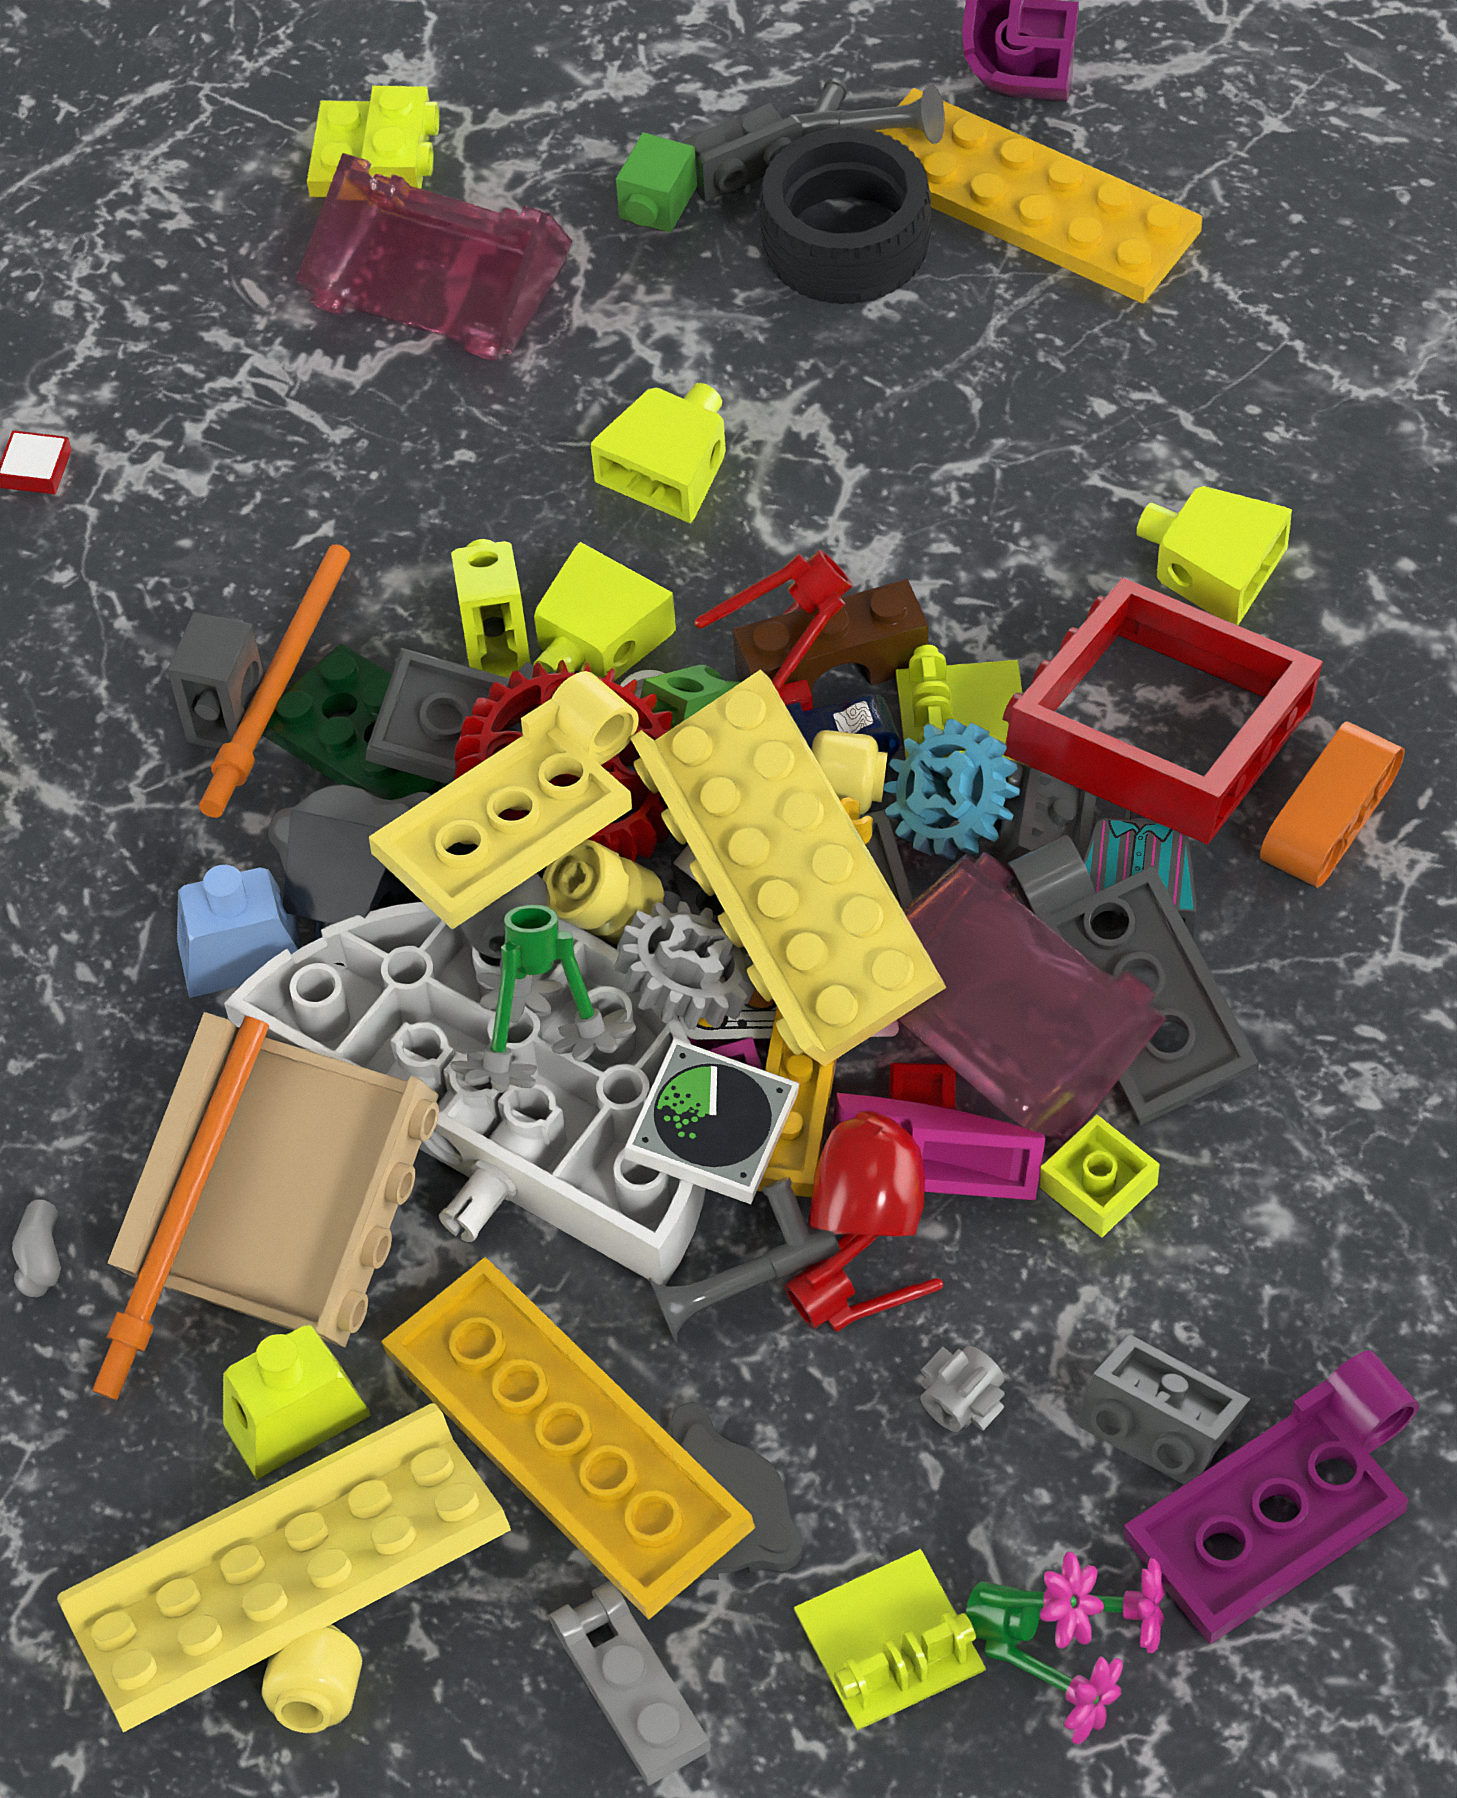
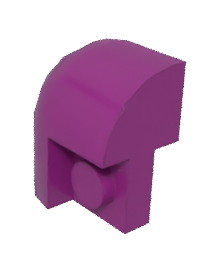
M966 0L962 40L964 57L971 71L988 90L1006 96L1067 102L1070 96L1073 76V57L1079 16V2L1064 0Z

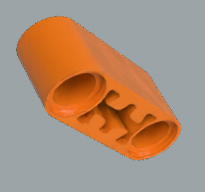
M1344 722L1272 823L1261 847L1260 860L1316 888L1321 887L1391 787L1403 762L1405 749L1351 722Z

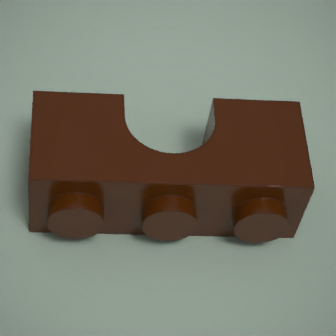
M904 579L841 597L845 605L830 618L784 684L806 679L812 694L815 682L823 673L833 667L847 663L862 664L871 686L896 679V669H908L909 661L914 656L915 649L922 645H928V623L909 580ZM799 609L733 628L735 670L738 680L742 682L759 670L772 680L818 611L810 615L804 609Z

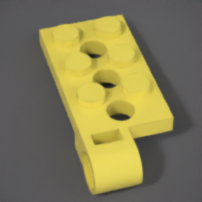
M584 671L574 674L558 687L550 700L521 718L523 736L370 835L371 853L453 930L632 809L631 792L601 765L620 753L631 741L630 737L635 734L638 727V713L593 673ZM562 774H572L580 778L575 784L564 787L549 783L552 778ZM509 808L518 811L528 810L530 812L524 818L515 821H508L498 817L501 812ZM458 842L478 845L476 850L466 855H454L446 851L451 845Z

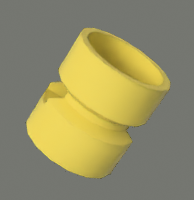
M586 839L549 864L543 875V880L546 882L550 894L549 908L556 912L559 919L582 928L592 935L616 946L619 944L626 925H631L635 913L640 910L650 916L654 904L659 902L663 904L664 901L661 880L653 871L632 860L620 857L618 853L589 839Z

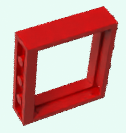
M1122 577L1106 597L1099 595L1095 599L1088 612L1086 621L1079 629L1076 627L1069 629L1061 643L1059 653L1053 660L1044 659L1040 663L1030 687L1024 694L1016 692L1012 696L1002 720L1007 721L1009 724L1005 743L1007 748L1003 755L1208 845L1311 710L1323 661ZM1118 636L1265 697L1205 776H1201L1055 712Z

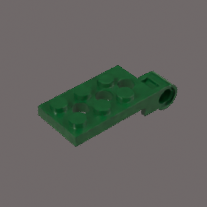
M342 643L282 694L262 734L265 738L339 785L361 788L385 800L400 799L417 792H427L433 795L448 785L365 761L366 750L392 674ZM343 709L355 710L347 718L340 716L330 718L334 713ZM458 842L451 845L446 851L454 855H466L475 850L478 845Z

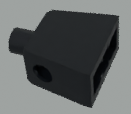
M292 810L289 823L283 908L286 914L317 922L312 942L322 938L321 930L332 924L357 915L365 919L370 911L403 904L409 888L371 853L369 836L381 828ZM334 963L336 965L344 966L343 963Z

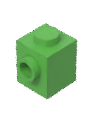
M642 132L616 178L619 218L640 226H649L671 233L697 187L695 146Z

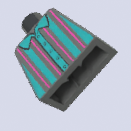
M1125 809L1124 820L1103 818L1097 821L1084 859V864L1090 875L1095 893L1154 865L1193 938L1197 903L1189 837ZM1106 910L1099 913L1091 924V928L1097 936L1110 940L1122 936L1129 926L1127 918L1122 913L1114 910Z

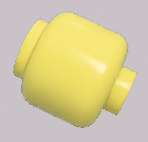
M823 730L817 733L813 739L811 751L839 800L851 797L860 803V815L869 810L872 801L882 802L888 753L878 752L876 740L872 736L830 730Z
M330 1624L323 1629H315L296 1638L284 1649L269 1656L261 1690L267 1708L283 1726L297 1732L316 1733L340 1723L352 1709L360 1676L362 1656L358 1646L346 1634Z

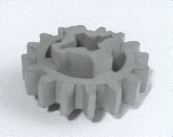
M680 901L675 913H670L661 902L655 903L650 916L640 910L635 913L631 925H626L616 949L619 955L614 965L615 971L626 974L621 987L624 992L639 991L642 994L638 1005L640 1009L646 1010L654 1005L662 1009L661 1021L668 1024L674 1015H678L684 1018L688 1029L695 1030L700 1018H705L713 1028H718L725 1015L732 1019L739 1017L744 1004L749 1003L755 990V986L747 973V968L754 964L750 956H747L748 952L744 946L739 949L732 943L721 924L718 925L712 921V909L706 907L698 916L691 914L686 902ZM651 946L655 949L654 954H649L648 948ZM724 975L725 983L722 984L719 979Z

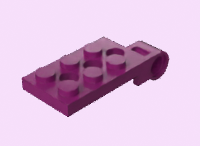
M1363 1351L1339 1366L1327 1380L1296 1399L1293 1403L1291 1415L1124 1525L1123 1538L1147 1567L1150 1558H1155L1159 1562L1162 1573L1161 1580L1164 1583L1165 1590L1211 1645L1406 1512L1408 1499L1371 1457L1370 1453L1395 1437L1411 1422L1419 1409V1403L1374 1351ZM1338 1459L1351 1467L1354 1477L1345 1484L1333 1485L1322 1480L1318 1476L1315 1467L1324 1460ZM1283 1496L1295 1503L1299 1514L1289 1522H1274L1262 1513L1259 1505L1268 1497ZM1226 1533L1238 1539L1243 1547V1552L1232 1560H1218L1207 1553L1203 1543L1211 1535Z

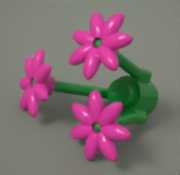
M1066 1552L1063 1557L1062 1575L1053 1571H1046L1044 1573V1582L1047 1586L1045 1592L1027 1591L981 1581L976 1584L970 1594L966 1615L973 1626L976 1638L987 1640L985 1647L986 1657L1010 1662L1066 1693V1701L1076 1705V1707L1066 1718L1064 1727L1071 1730L1074 1729L1072 1742L1078 1745L1083 1743L1089 1736L1092 1728L1095 1730L1104 1728L1107 1717L1104 1705L1114 1703L1121 1695V1688L1116 1682L1122 1672V1660L1115 1658L1108 1665V1662L1103 1657H1100L1093 1669L1091 1680L1081 1675L1071 1678L1017 1649L1016 1644L1020 1640L1029 1641L1032 1639L1037 1630L1040 1616L1046 1622L1058 1620L1055 1638L1058 1648L1068 1646L1074 1635L1079 1643L1086 1645L1089 1644L1092 1637L1091 1624L1087 1615L1115 1612L1123 1613L1124 1619L1142 1620L1140 1647H1147V1653H1154L1158 1649L1160 1628L1165 1621L1161 1607L1158 1606L1163 1599L1165 1586L1161 1580L1162 1573L1159 1562L1155 1558H1150L1148 1569H1142V1591H1125L1124 1597L1090 1595L1088 1593L1091 1592L1097 1579L1096 1567L1087 1565L1080 1571L1077 1556L1073 1552Z

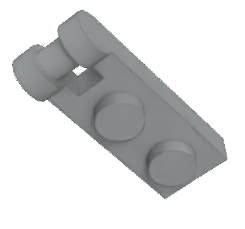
M609 1580L592 1590V1599L574 1609L566 1604L548 1616L557 1637L647 1786H650L711 1751L710 1742L630 1613L621 1592ZM607 1623L615 1637L594 1648L586 1634Z

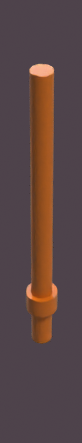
M334 544L328 548L231 742L225 743L220 747L211 765L213 777L199 803V809L206 816L212 818L220 817L236 786H241L246 782L255 764L253 752L350 560V552L345 547Z
M245 1016L125 1311L124 1313L116 1312L106 1337L112 1342L92 1389L93 1392L117 1401L137 1351L145 1352L155 1327L149 1321L269 1029V1025L259 1019Z

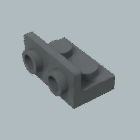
M769 103L679 141L680 143L695 146L697 192L707 202L763 178L766 169L769 168V164L774 160L776 154H779L789 143L795 142L800 137L802 138V124L795 115L783 119L772 104Z
M1011 760L1017 764L1018 769L1012 775L1006 777V782L1019 788L1020 792L1018 796L1005 798L1003 807L1007 808L1014 815L1012 820L1007 821L998 818L993 826L997 830L999 838L995 842L987 839L988 846L993 848L990 872L1002 876L1009 870L1008 862L1066 834L1072 840L1084 862L1090 843L1097 796L1023 763Z
M1129 1334L1093 1373L1077 1423L1085 1431L1185 1485L1209 1469L1215 1452L1243 1420L1250 1398Z

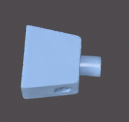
M227 864L218 865L211 868L205 874L203 881L184 885L178 890L177 943L189 998L241 986L251 975L284 950L288 949L290 954L303 947L296 916L285 913L283 908L284 894L269 869L260 867L239 872L234 866Z

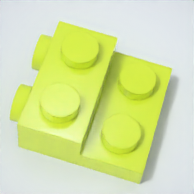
M372 86L370 101H320L307 177L309 196L420 199L423 176H432L433 146L431 142H428L429 135L437 136L439 131L438 102H429L427 87Z

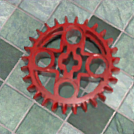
M562 659L558 663L557 671L554 674H547L541 664L537 662L533 667L530 680L525 678L519 671L514 670L509 678L508 687L499 682H494L489 690L488 699L484 697L477 698L473 705L472 716H466L462 724L454 756L456 765L454 780L523 736V732L507 730L521 722L522 717L550 700L558 687L569 677L577 673H569ZM588 661L584 663L580 672H591V666ZM613 668L608 670L603 678L598 677L638 713L639 721L635 734L642 730L655 741L670 731L672 712L664 711L654 714L657 703L656 694H650L639 699L635 696L637 688L636 679L622 687L614 683L615 671ZM631 740L620 753L601 766L631 792L632 809H640L618 823H610L588 839L618 853L620 857L635 862L637 854L649 859L655 850L656 843H665L670 835V830L661 815V812L668 808L661 793H652L644 784L637 771H632L625 767L628 765L634 766L633 762L640 758ZM562 774L552 778L549 783L564 787L575 784L580 778L572 774ZM509 808L501 812L498 817L508 821H515L527 816L528 814L524 811L528 810L518 811Z

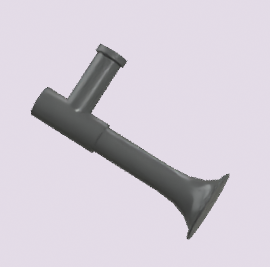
M832 78L825 82L823 92L813 113L795 114L802 124V137L809 133H815V131H823L828 128L836 129V127H858L865 130L911 128L922 131L932 144H936L942 139L945 125L942 97L938 88L933 84L925 87L919 100L907 105L845 112L844 110L837 109L847 95V86L841 80Z
M790 1177L777 1180L762 1188L763 1194L767 1195L786 1241L785 1244L768 1250L767 1254L686 1286L667 1287L656 1284L651 1277L649 1278L676 1344L677 1334L682 1325L696 1312L776 1277L780 1279L826 1260L840 1250L833 1231L818 1229L814 1232H809L791 1188L792 1181Z

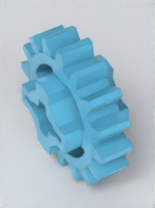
M948 719L944 732L931 724H927L924 726L925 741L920 744L907 738L904 741L905 748L909 753L905 761L891 759L889 765L899 772L897 781L885 783L883 787L884 791L896 796L897 799L896 802L885 809L886 816L901 822L895 833L899 837L912 842L913 848L932 856L935 852V854L948 860H955L959 848V850L974 856L979 852L977 839L983 836L995 842L999 838L997 830L993 826L998 818L1011 821L1014 816L1003 806L1005 798H1013L1019 795L1020 789L1006 782V777L1012 775L1018 769L1017 764L1005 757H1001L1007 748L1002 741L989 736V731L973 723H970L967 727L954 719ZM953 752L948 758H942V756ZM954 821L960 822L953 827H949ZM940 825L944 827V829H937V827Z

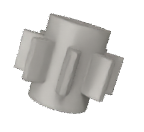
M966 1346L963 1350L958 1349L953 1355L942 1347L921 1369V1372L926 1377L921 1382L922 1387L926 1389L920 1397L922 1405L933 1419L951 1431L959 1432L963 1427L967 1428L971 1423L983 1431L1004 1408L999 1401L1005 1395L1004 1391L999 1388L1004 1383V1375L998 1365L987 1354L975 1347Z

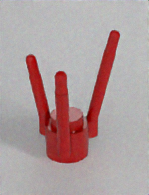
M818 550L809 560H806L799 553L784 568L697 617L694 622L695 626L702 629L793 579L794 582L787 590L795 602L782 614L799 609H804L810 615L817 611L818 613L771 680L776 690H779L790 674L794 672L830 618L845 605L841 597L853 587V583L846 573L822 550Z
M849 1233L844 1234L837 1241L840 1250L836 1254L809 1266L793 1277L792 1280L784 1284V1290L797 1313L810 1328L814 1330L827 1321L832 1330L837 1333L855 1320L937 1292L943 1288V1281L940 1278H933L848 1307L847 1299L855 1294V1289L842 1268L878 1237L877 1235Z

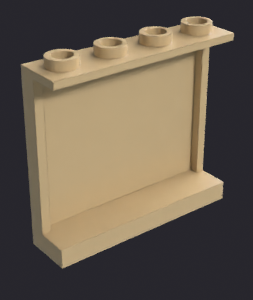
M204 1012L111 1252L108 1264L131 1277L138 1279L240 1029L228 1019ZM265 1037L164 1288L293 1331L304 1325H312L323 1341L345 1348L350 1333H355L360 1328L366 1316L368 1297L365 1293L375 1268L378 1269L383 1265L389 1254L392 1242V1234L389 1228L398 1204H404L413 1189L415 1181L413 1163L421 1142L427 1141L436 1127L439 1107L436 1101L439 1094L417 1077L410 1076L409 1080L405 1081Z

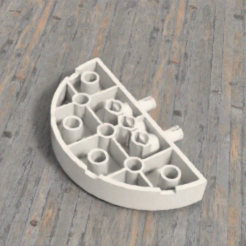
M424 902L400 904L370 911L365 919L357 915L322 929V938L300 948L290 954L288 949L284 950L251 975L224 1003L229 1021L239 1028L244 1017L250 1016L269 1025L266 1038L408 1081L410 1076L417 1077L439 1094L436 1101L439 1107L436 1127L427 1141L421 1142L419 1149L470 1178L448 1207L439 1214L441 1223L453 1235L457 1236L463 1227L465 1230L461 1234V1239L473 1242L478 1237V1232L503 1200L506 1199L649 1280L651 1277L656 1284L665 1286L681 1262L695 1232L704 1203L706 1188L624 1159V1153L628 1139L673 1039L688 1044L691 1043L677 1015H674L668 1024L661 1021L662 1009L654 1005L646 1010L638 1007L642 998V994L639 991H623L621 986L626 974L617 972L614 968L619 952L591 933L558 918L559 931L573 933L574 955L592 1007L600 1010L602 1018L619 1009H626L627 1018L624 1022L635 1023L636 1030L627 1037L615 1039L617 1049L614 1053L602 1052L595 1046L591 1055L580 1062L574 1060L572 1052L566 1054L554 1053L551 1047L564 1039L560 1035L558 1028L565 1024H576L575 1016L578 1013L560 959H555L553 967L543 973L539 979L558 981L562 984V990L559 994L544 997L551 1006V1013L541 1016L533 1013L525 1006L519 1021L509 1023L506 1047L511 1049L512 1064L522 1063L537 1066L534 1075H531L536 1080L535 1085L531 1088H520L509 1084L507 1091L499 1092L492 1087L490 1081L481 1085H467L464 1082V1075L455 1072L451 1068L452 1061H468L467 1053L470 1051L484 1055L485 1047L492 1043L496 1009H484L480 1006L481 998L490 991L479 985L477 975L481 973L501 975V959L492 958L477 951L466 940L462 924L452 930ZM334 963H343L344 966L336 965Z

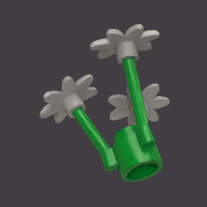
M542 905L519 906L510 910L504 918L505 944L501 946V975L494 973H481L477 975L479 985L490 991L481 998L480 1006L484 1009H496L492 1043L485 1047L484 1055L470 1051L467 1053L468 1061H452L451 1068L455 1072L464 1075V1082L467 1085H481L490 1081L492 1087L499 1092L507 1091L509 1084L520 1088H531L535 1085L536 1080L531 1075H534L537 1066L522 1063L512 1064L511 1049L506 1047L509 1023L519 1021L525 1006L533 1013L541 1016L551 1013V1006L544 997L559 994L562 990V984L558 981L539 979L543 973L553 967L555 959H560L578 1013L575 1016L576 1024H565L558 1028L560 1035L564 1039L551 1047L554 1053L566 1054L572 1052L574 1060L579 1062L589 1057L594 1051L595 1046L602 1052L614 1053L617 1049L615 1039L633 1034L636 1030V1025L632 1022H624L627 1018L626 1009H619L602 1018L600 1010L592 1007L574 955L573 933L559 931L556 912Z

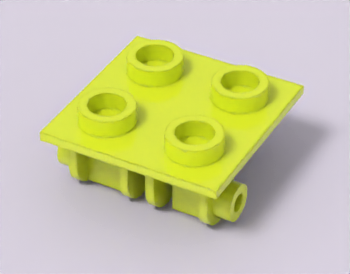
M922 645L915 649L914 656L909 661L908 669H896L904 741L910 738L921 744L925 741V725L931 724L944 732L947 720L954 719L967 727L970 723H973L989 731V736L1002 741L1004 744L1006 743L1009 724L1007 721L1002 720L1003 714L1012 696L1016 692L1022 693L1018 660L946 665V658L943 654L939 653L937 647ZM904 745L905 758L907 759V757L909 756V753H908V751L906 750L905 745ZM953 752L942 756V758H948ZM1004 755L1001 756V757H1005V758H1007V759H1009V760L1016 761V760L1011 759V758H1009V757H1007V756H1004Z
M921 1549L794 1607V1611L857 1731L986 1671L985 1665L971 1642L976 1640V1634L969 1618L965 1613L957 1616Z

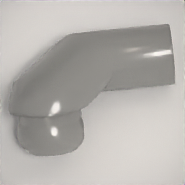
M35 1200L27 1205L12 1243L14 1259L19 1267L14 1274V1282L17 1289L28 1297L43 1296L49 1287L54 1286L58 1282L61 1271L52 1237V1232L58 1218V1211L52 1203L45 1200Z

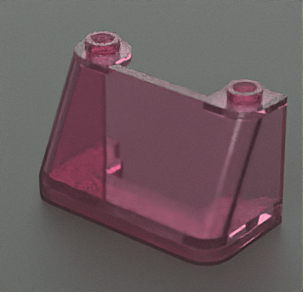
M342 153L296 278V282L312 294L310 302L332 313L342 314L344 307L460 341L466 343L464 348L466 351L487 360L497 361L499 353L512 354L564 267L573 243L572 239L552 215L523 206L520 215L516 210L506 207L504 212L501 213L412 187L403 177L392 174L391 178L383 175L374 174V177H372L368 173L371 166L368 160Z
M985 852L978 859L965 854L903 909L905 916L946 988L898 1020L1017 1123L1033 1132L1068 1142L1078 1132L1167 1018L1150 1004L1156 994L1142 981L1127 971H1123L1118 979L1109 973L1101 971L1015 898L1017 895L1015 890L1009 885L1014 874L1002 863Z

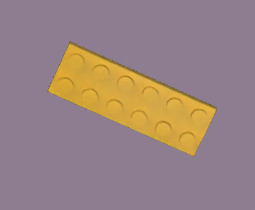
M913 88L898 106L907 105L919 100L922 97L923 91ZM943 101L945 125L943 136L939 143L932 144L927 139L925 133L911 128L875 131L899 140L902 145H906L910 151L912 150L915 153V157H918L927 175L931 208L1142 304L1145 303L1201 232L1202 215Z
M486 1257L381 1341L386 1355L648 1620L755 1529L752 1515Z

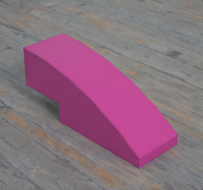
M836 1093L831 1131L841 1122L854 1118L859 1111H874L892 1118L910 1133L920 1147L925 1171V1192L1036 1200L1045 1145L1043 1133L967 1112L922 1103Z

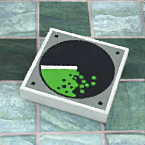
M673 1039L625 1146L624 1159L751 1204L798 1095L799 1083Z

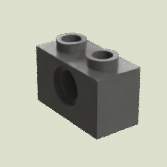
M193 612L167 669L187 743L219 750L223 744L231 742L264 676L251 623L242 622L229 615L213 616Z

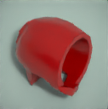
M859 1111L854 1118L838 1124L831 1131L815 1169L808 1227L814 1231L818 1229L833 1231L834 1235L849 1233L877 1236L915 1235L924 1208L925 1171L920 1147L910 1133L892 1118L874 1111Z

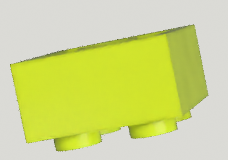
M1096 1114L1040 1167L1039 1188L1102 1238L1158 1185L1160 1164Z

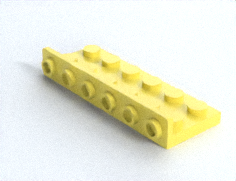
M761 670L757 671L655 741L642 730L630 737L640 755V758L633 762L637 773L652 793H661L668 806L666 810L661 812L666 826L680 844H689L696 857V860L689 864L695 879L709 896L716 894L725 910L718 915V920L732 943L739 949L743 946L746 948L754 963L747 968L749 978L766 1001L769 1002L774 999L783 1018L776 1022V1026L788 1047L796 1055L805 1052L820 1064L826 1066L946 988L772 681Z
M432 1403L61 1592L57 1600L122 1731L125 1732L279 1652L296 1638L312 1630L325 1628L507 1533L511 1528L503 1508L453 1440L442 1411L436 1404Z

